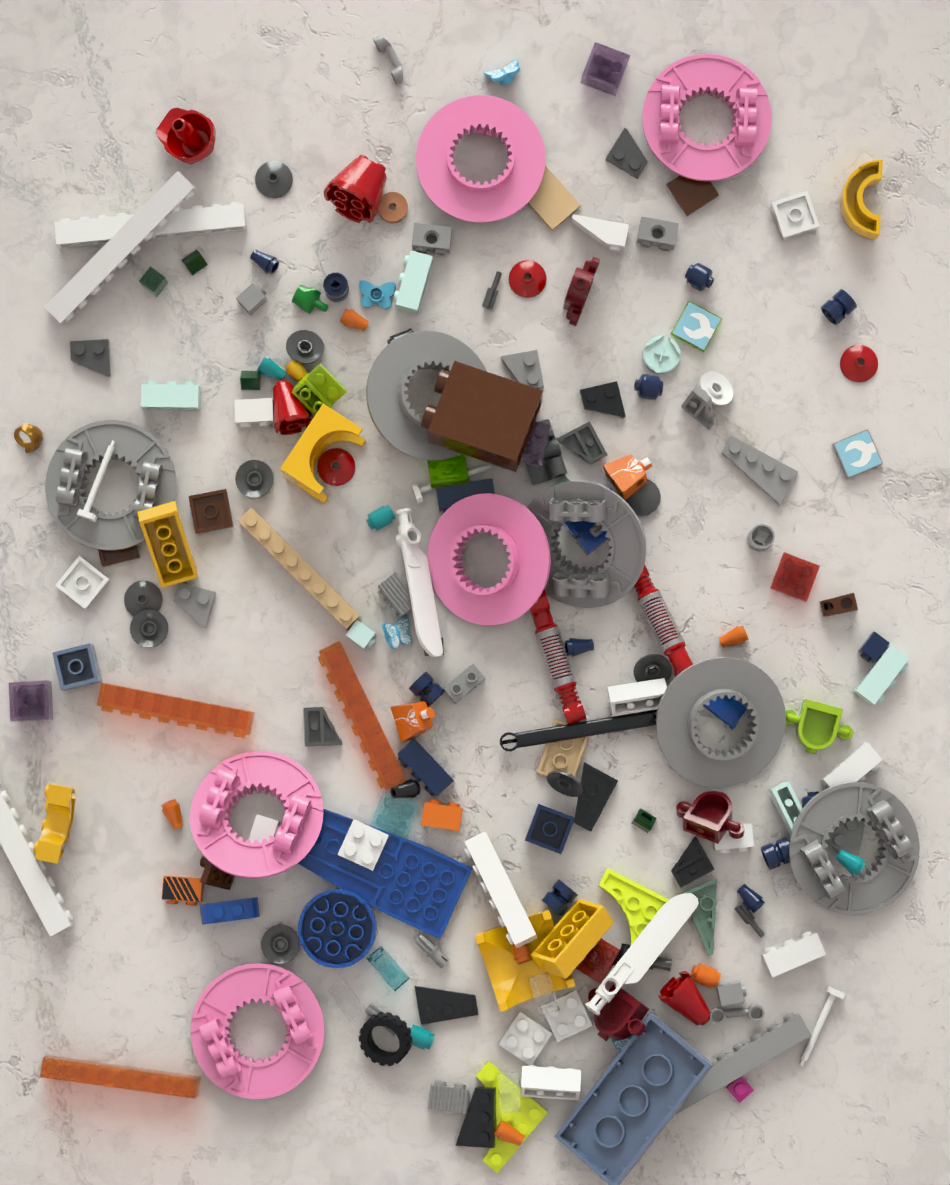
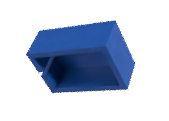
M584 520L578 522L566 521L564 523L565 528L574 539L576 537L579 538L577 543L586 555H589L610 539L605 537L607 531H603L597 537L590 533V529L596 522Z

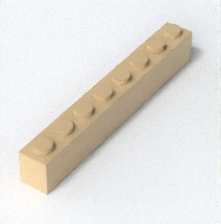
M252 508L238 520L347 631L356 620L361 618Z

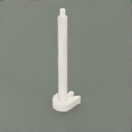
M115 441L108 445L84 509H79L77 512L79 517L95 523L98 517L90 513V510L115 449Z
M491 464L466 471L467 478L487 471V469L492 468ZM417 483L411 485L417 504L423 502L421 493L435 489L432 488V483L418 487Z
M828 986L826 991L830 994L802 1054L801 1066L804 1065L805 1061L807 1062L836 996L845 1000L846 993Z

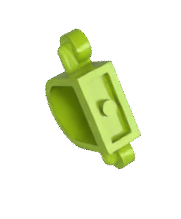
M804 699L799 716L792 710L785 711L786 725L790 726L797 723L796 736L798 741L806 748L805 752L817 754V750L830 746L834 742L836 735L843 741L849 740L853 736V729L850 726L842 725L839 727L843 712L841 708Z

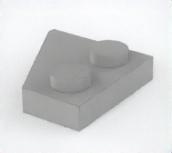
M537 350L501 356L502 362L505 363L519 383L537 389L544 388Z
M846 819V823L840 822L839 827L834 829V832L829 835L830 839L825 840V842L837 852L842 849L858 856L865 823L855 819L853 821Z

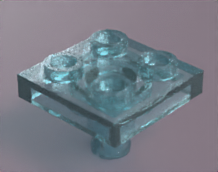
M384 790L370 826L407 838L420 804L405 798L394 799L390 792Z

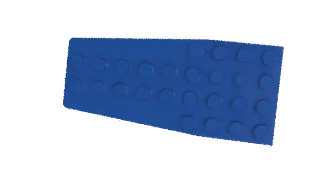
M323 809V823L319 837L311 851L298 864L341 889L357 893L369 905L383 913L441 939L473 868L420 843L370 826L389 835L372 871L338 855L353 819Z

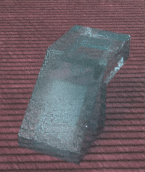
M382 946L366 958L394 991L410 979Z

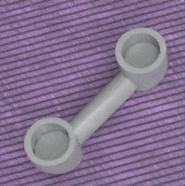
M381 36L373 38L378 51L386 50L395 68L390 73L396 85L403 81V67L391 44Z
M751 1004L748 1008L731 1010L714 1007L710 1011L711 1014L709 1016L714 1024L723 1023L725 1018L749 1016L753 1021H760L764 1017V1010L758 1004Z

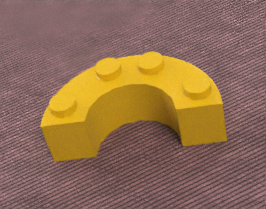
M873 160L859 166L849 176L840 196L841 213L847 225L857 234L874 240L880 235L881 216L873 214L866 208L862 195L864 189L871 185H877L881 181L883 160Z
M53 783L46 785L44 796L47 797L45 805L47 816L42 822V835L34 845L33 853H36L35 859L55 864L60 862L64 853L62 847L64 842H68L76 802V798L72 797V793L75 794L74 788Z

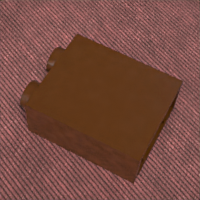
M454 361L451 371L441 370L437 378L434 392L442 394L437 407L428 405L422 418L421 427L428 429L429 443L517 472L542 405L543 390Z

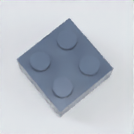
M89 643L52 652L62 691L102 682L93 644Z

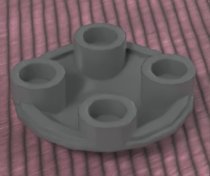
M647 479L646 484L625 501L636 515L648 516L659 506L661 495L656 484Z

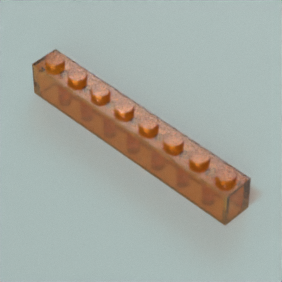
M338 641L320 650L318 660L322 667L326 666L329 672L326 676L330 684L334 683L337 688L334 693L338 701H343L345 705L343 711L346 718H351L354 725L351 728L355 736L359 735L362 740L359 744L363 753H368L370 757L368 763L372 771L376 770L379 775L376 780L380 788L384 787L387 791L407 781L341 642Z
M101 683L97 706H101L102 711L113 713V709L121 710L120 714L127 716L137 713L139 718L150 720L152 716L157 717L158 722L169 724L170 720L177 721V725L183 727L193 724L196 725V729L207 731V728H214L215 733L226 735V731L234 732L233 736L240 738L250 735L255 714L250 711Z
M50 1055L43 1057L40 1073L42 1078L194 1099L198 1097L201 1076Z

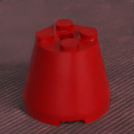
M359 155L358 158H355L327 184L324 189L326 201H331L337 207L335 211L351 221L360 223L361 220L368 221L369 223L372 222L378 212L387 180L386 168L380 163H374L369 160L365 155Z

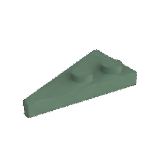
M716 878L681 893H692L698 898L699 904L691 914V917L708 956L713 954Z

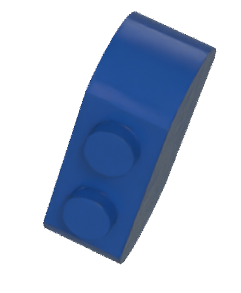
M258 897L200 905L202 925L260 917Z

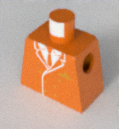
M630 454L605 464L603 467L605 475L619 495L624 500H627L646 484L647 476L645 471L650 469L652 464L647 457L637 462L634 456Z
M425 701L404 703L390 707L401 742L415 739L433 727L431 719L434 718L435 711L433 708L427 707Z

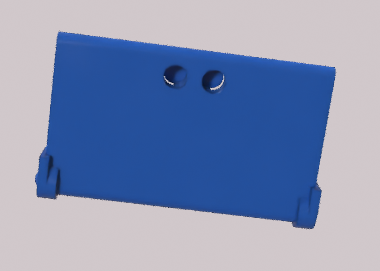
M717 696L715 702L710 699V705H703L730 726L729 728L732 730L746 712V708L740 701L732 697L728 699L726 696L723 699Z

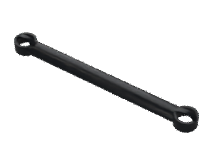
M658 709L518 733L506 732L500 738V746L503 750L511 752L516 748L656 725L655 719L657 717L654 714ZM507 735H512L516 737L515 739L502 741V739ZM516 743V746L512 749H507L503 747V744Z

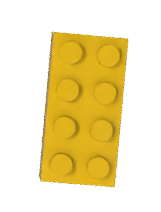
M173 501L139 511V523L161 588L197 578V567L176 502Z
M578 899L530 955L541 971L566 979L572 974L578 964L584 960L590 950L596 946L601 937L608 932L614 921L604 906Z

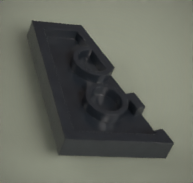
M585 762L580 782L583 786V792L578 796L574 823L591 832L618 780Z
M415 986L421 1025L479 1015L476 996L473 994Z
M477 1086L475 1088L455 1146L495 1147V1087Z

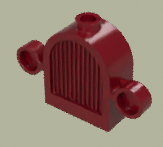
M593 257L592 260H586L583 269L577 267L574 272L563 309L568 310L566 318L570 320V325L576 326L600 262L598 258Z
M704 792L694 800L692 805L683 801L676 806V814L683 818V830L717 844H719L726 831H729L730 837L734 839L744 836V825L740 822L732 821V802L723 792Z
M614 984L612 985V987L609 989L608 992H613V991H615V985H614ZM594 988L589 992V1001H591V999L595 996V991L597 988ZM620 988L610 1003H606L601 1009V1014L599 1016L594 1014V1023L599 1030L597 1035L605 1041L609 1038L617 1041L623 1040L631 1034L635 1036L642 1035L645 1031V1024L641 1020L649 1011V1008Z

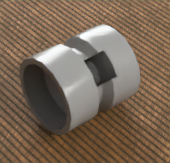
M765 524L753 527L747 536L749 547L757 552L765 551L774 542V531Z

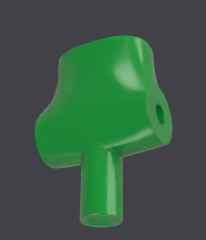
M299 285L292 298V303L309 314L315 307L324 312L329 307L327 304L319 301L320 291L303 285Z

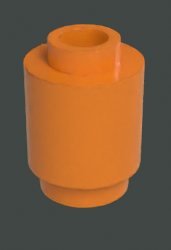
M699 963L697 966L694 965L690 974L694 982L709 988H716L721 977V973L717 972L716 969Z

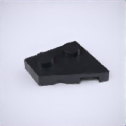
M617 381L580 390L585 410L615 415L620 418L626 417Z
M697 837L692 839L671 870L680 888L714 870Z

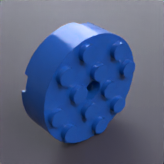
M331 889L313 897L302 910L298 922V936L305 952L316 963L329 968H345L359 962L372 948L377 934V921L371 906L357 893L345 889ZM334 923L342 925L343 931L340 934L333 932L332 926Z

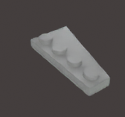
M730 436L722 451V454L730 462L743 471L751 481H754L779 506L781 505L798 471L733 436Z

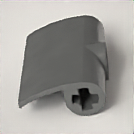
M546 419L535 423L528 440L531 446L523 453L533 485L567 474L561 455L562 452L558 440L555 438L550 420Z

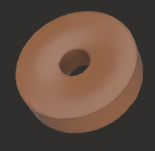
M389 192L381 197L378 213L384 221L398 223L406 217L408 204L403 195L397 192ZM395 205L396 209L390 210L389 207Z

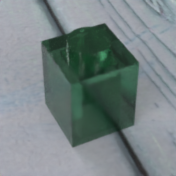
M151 266L139 280L141 286L156 297L168 284L167 279Z

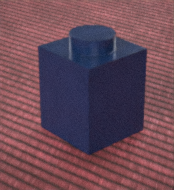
M874 631L865 640L858 652L861 653L860 657L866 662H876L890 643Z

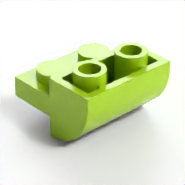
M320 363L296 384L292 393L316 415L322 404L332 408L333 404L347 393V389Z

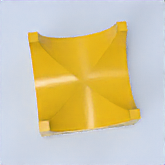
M322 404L280 469L284 477L301 490L325 504L328 497L322 492L324 487L315 479V467L320 455L327 448L338 443H353L363 447L366 440L359 436L363 429L325 404Z
M549 909L527 916L538 939L527 943L531 952L537 948L555 927ZM498 926L475 934V939L501 1012L535 997L575 986L572 975L564 979L543 972L533 958L528 962L517 964V961L514 960L513 947L506 937V934L509 933L506 926L503 928Z

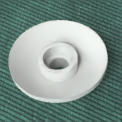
M708 371L701 376L699 382L700 389L707 392L712 398L713 404L723 406L732 400L733 389L725 376L715 371Z

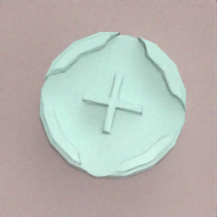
M657 336L646 343L643 350V361L650 371L656 374H666L677 367L681 351L673 339Z

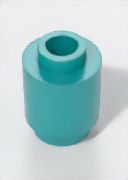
M387 505L368 514L369 519L366 522L371 530L375 529L378 531L392 523V520L396 517L390 506Z
M413 1025L410 1028V1036L413 1039L410 1045L423 1050L425 1048L430 1049L435 1035L431 1034L429 1030Z

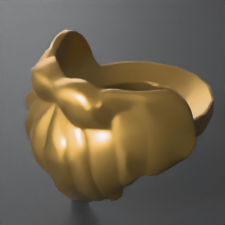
M25 423L14 432L16 442L25 447V453L36 451L42 444L43 432L37 426ZM22 431L27 434L31 442H24L20 438L19 432Z

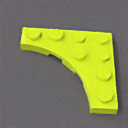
M608 868L598 887L610 894L622 908L630 929V946L661 907L669 901V899Z
M488 1060L476 1077L485 1087L496 1088V1128L500 1121L508 1122L517 1131L525 1135L524 1142L547 1115L548 1111L532 1097H521V1088ZM495 1136V1147L489 1148L482 1160L498 1173L520 1146L498 1140V1137Z

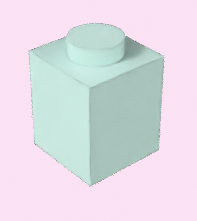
M358 620L354 622L346 633V637L364 650L367 647L371 648L376 641V638H374L376 633Z

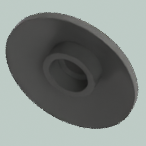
M279 161L264 163L259 167L255 175L257 189L268 198L284 196L290 190L293 183L290 169ZM276 175L277 178L276 180L272 181L270 180V176Z
M299 330L292 333L287 339L286 351L294 361L301 364H311L318 361L323 355L324 344L316 333L308 330Z
M249 460L238 468L235 481L237 488L242 494L247 497L258 498L270 491L274 482V476L271 468L263 461ZM258 477L259 481L257 483H253L252 478Z
M149 581L133 583L127 589L124 596L125 607L132 616L146 609L159 611L163 601L160 589ZM145 596V602L141 603L139 597Z
M152 609L142 610L137 613L130 624V634L133 640L138 645L146 648L160 645L166 639L169 629L164 615ZM151 625L154 629L149 633L147 632V627Z
M649 654L636 662L633 673L637 682L665 678V682H667L672 674V667L666 657L659 654Z
M552 771L547 776L550 786L561 794L578 797L583 792V786L571 773Z
M276 925L264 933L261 940V949L269 961L276 964H285L297 956L300 949V940L297 933L291 927ZM278 941H284L285 946L283 948H280L278 946Z

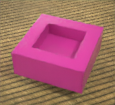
M742 1076L726 1087L739 1103L754 1091Z

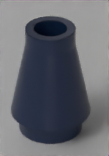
M254 250L250 256V259L266 274H273L278 269L279 261L274 256L258 250Z
M569 638V640L565 641V652L567 656L571 655L574 657L594 650L593 640Z
M746 884L737 890L749 911L751 910L755 913L765 904L762 900L763 897L750 889Z

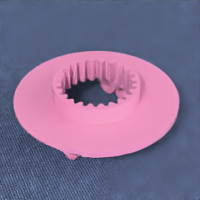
M716 54L692 55L669 65L657 76L648 90L642 113L644 134L650 149L657 159L672 172L696 181L723 180L735 176L748 168L763 151L769 138L772 122L771 107L767 93L756 75L736 60ZM705 92H708L709 96L714 93L717 99L723 97L722 102L728 101V108L732 107L731 114H734V123L731 133L728 134L727 139H722L721 144L716 142L715 147L711 143L708 147H705L704 143L697 146V141L691 143V138H685V132H681L682 126L679 125V115L682 106L685 105L686 100H691V96L696 98L698 93L704 96Z
M468 96L457 99L442 107L425 125L416 150L417 174L426 195L442 211L464 221L478 223L494 222L514 215L534 197L544 175L545 147L537 126L518 106L494 96ZM470 132L481 133L485 136L501 138V142L505 143V148L508 149V163L506 164V170H503V176L498 175V181L492 179L491 184L485 181L483 185L477 181L473 185L472 180L466 182V177L460 178V172H456V166L454 165L453 152L455 151V145L459 144V139H464V134L469 136Z
M476 494L453 504L436 523L427 551L431 582L440 600L458 617L478 625H500L519 618L537 602L549 578L551 555L543 527L535 515L522 503L500 494ZM481 532H491L492 535H498V539H504L502 544L508 545L506 552L511 554L508 556L511 563L507 564L510 571L505 572L507 577L502 578L501 583H497L496 586L489 588L480 587L479 584L473 585L474 581L467 580L469 575H464L463 572L466 569L461 567V564L464 563L460 559L464 555L461 549L466 548L464 542H469L471 538Z
M265 751L238 754L216 766L199 785L190 810L192 835L203 856L218 869L242 878L257 879L275 876L298 864L315 845L323 823L322 798L318 786L311 775L294 760L277 753ZM261 790H264V794L267 795L270 792L272 797L276 796L285 809L281 826L276 831L275 837L270 836V841L263 839L262 843H259L255 840L251 844L248 839L244 842L243 837L238 838L237 833H233V829L230 826V809H234L233 802L238 803L239 797L245 798V793L252 795L253 791H256L259 794Z
M253 963L232 968L218 976L207 986L194 1008L190 1034L196 1060L214 1084L224 1091L241 1098L267 1099L290 1091L309 1075L321 1054L325 1027L319 1002L312 990L302 979L279 966ZM252 999H254L255 1003L262 999L263 1003L269 1000L270 1006L276 1004V1010H279L284 1018V1023L287 1027L286 1031L289 1033L285 1036L288 1042L282 1044L284 1049L280 1048L277 1051L278 1055L274 1053L271 1059L266 1057L264 1062L261 1058L255 1062L253 1057L247 1060V1055L240 1056V1050L234 1051L236 1045L230 1044L232 1037L227 1036L231 1032L227 1026L232 1024L229 1019L235 1016L233 1012H237L239 1010L238 1006L243 1007L245 1002L250 1004Z

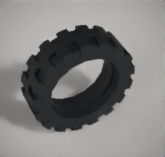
M379 1012L377 1015H372L359 1032L361 1033L359 1036L360 1048L364 1050V1055L367 1058H371L373 1063L377 1062L381 1066H385V1064H388V1066H393L394 1063L398 1064L407 1055L412 1046L410 1044L413 1039L410 1036V1028L406 1026L407 1023L404 1020H400L398 1015L394 1016L390 1012L386 1014ZM376 1026L390 1028L399 1039V1049L395 1052H386L380 1049L372 1039V1029Z

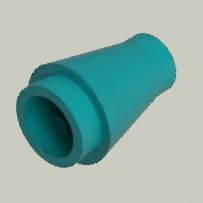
M266 357L263 358L257 369L261 372V375L279 381L286 374V371L271 358L267 359Z
M842 849L835 857L852 875L858 876L866 864L863 858Z

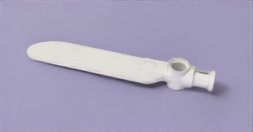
M404 508L396 511L400 525L398 527L399 534L396 536V543L403 553L417 637L425 652L435 658L443 654V646L428 559L418 546L421 534L412 522V509Z
M684 893L671 898L661 907L596 989L595 996L589 1003L585 1004L591 1012L599 1016L604 1005L610 1003L623 985L637 983L695 911L699 904L698 898L692 893ZM608 982L613 983L615 991L608 992L605 989V984Z

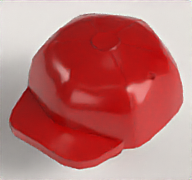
M172 108L156 129V135L164 144L165 150L184 163L195 164L213 152L216 140L215 126L208 117L198 111Z

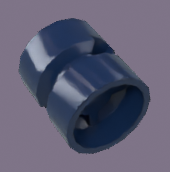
M331 273L325 277L323 288L327 298L333 302L344 301L349 294L346 277L340 273Z
M842 289L832 297L833 300H828L821 306L822 313L834 325H838L845 319V314L849 315L857 308L853 298Z
M426 671L409 687V690L415 696H420V701H425L427 707H430L445 690L438 683L434 684V679ZM430 688L432 691L427 695L425 691Z
M787 837L777 840L775 845L769 843L760 847L769 870L780 867L781 862L784 864L790 863L789 841Z
M558 879L552 887L553 891L548 892L542 901L561 916L567 909V903H572L578 894Z

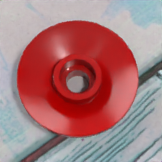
M531 260L520 261L512 267L509 273V285L515 294L524 298H531L540 294L544 289L546 273L537 262ZM529 274L531 279L525 280L524 276Z
M854 345L846 349L842 354L840 368L847 379L853 382H865L875 375L878 368V359L874 351L869 347ZM857 360H863V365H858Z
M329 449L318 460V474L329 485H344L352 479L355 473V461L351 454L344 449ZM338 463L340 466L338 469H333L332 465Z

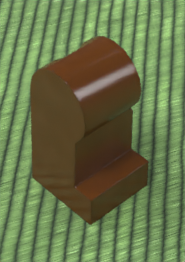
M854 593L819 602L823 617L858 610Z

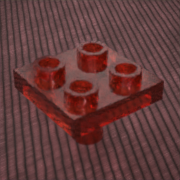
M784 552L770 589L807 602L820 566Z
M601 938L596 946L585 956L584 960L578 964L576 969L601 984L619 957L621 950Z

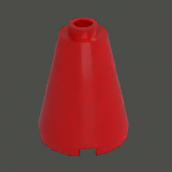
M280 380L273 386L274 429L276 433L279 431L281 435L299 433L302 427L306 426L307 428L312 421L304 404L292 393L294 389L292 383L286 380Z
M687 971L680 972L679 978L672 977L660 990L661 996H658V998L695 1025L701 1024L703 1026L710 1020L711 1012L691 975Z

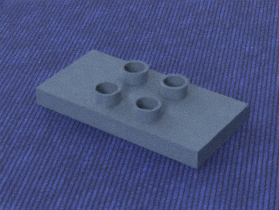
M654 1013L649 1014L643 1022L645 1024L644 1033L640 1036L633 1035L554 1136L608 1185H620L714 1065Z

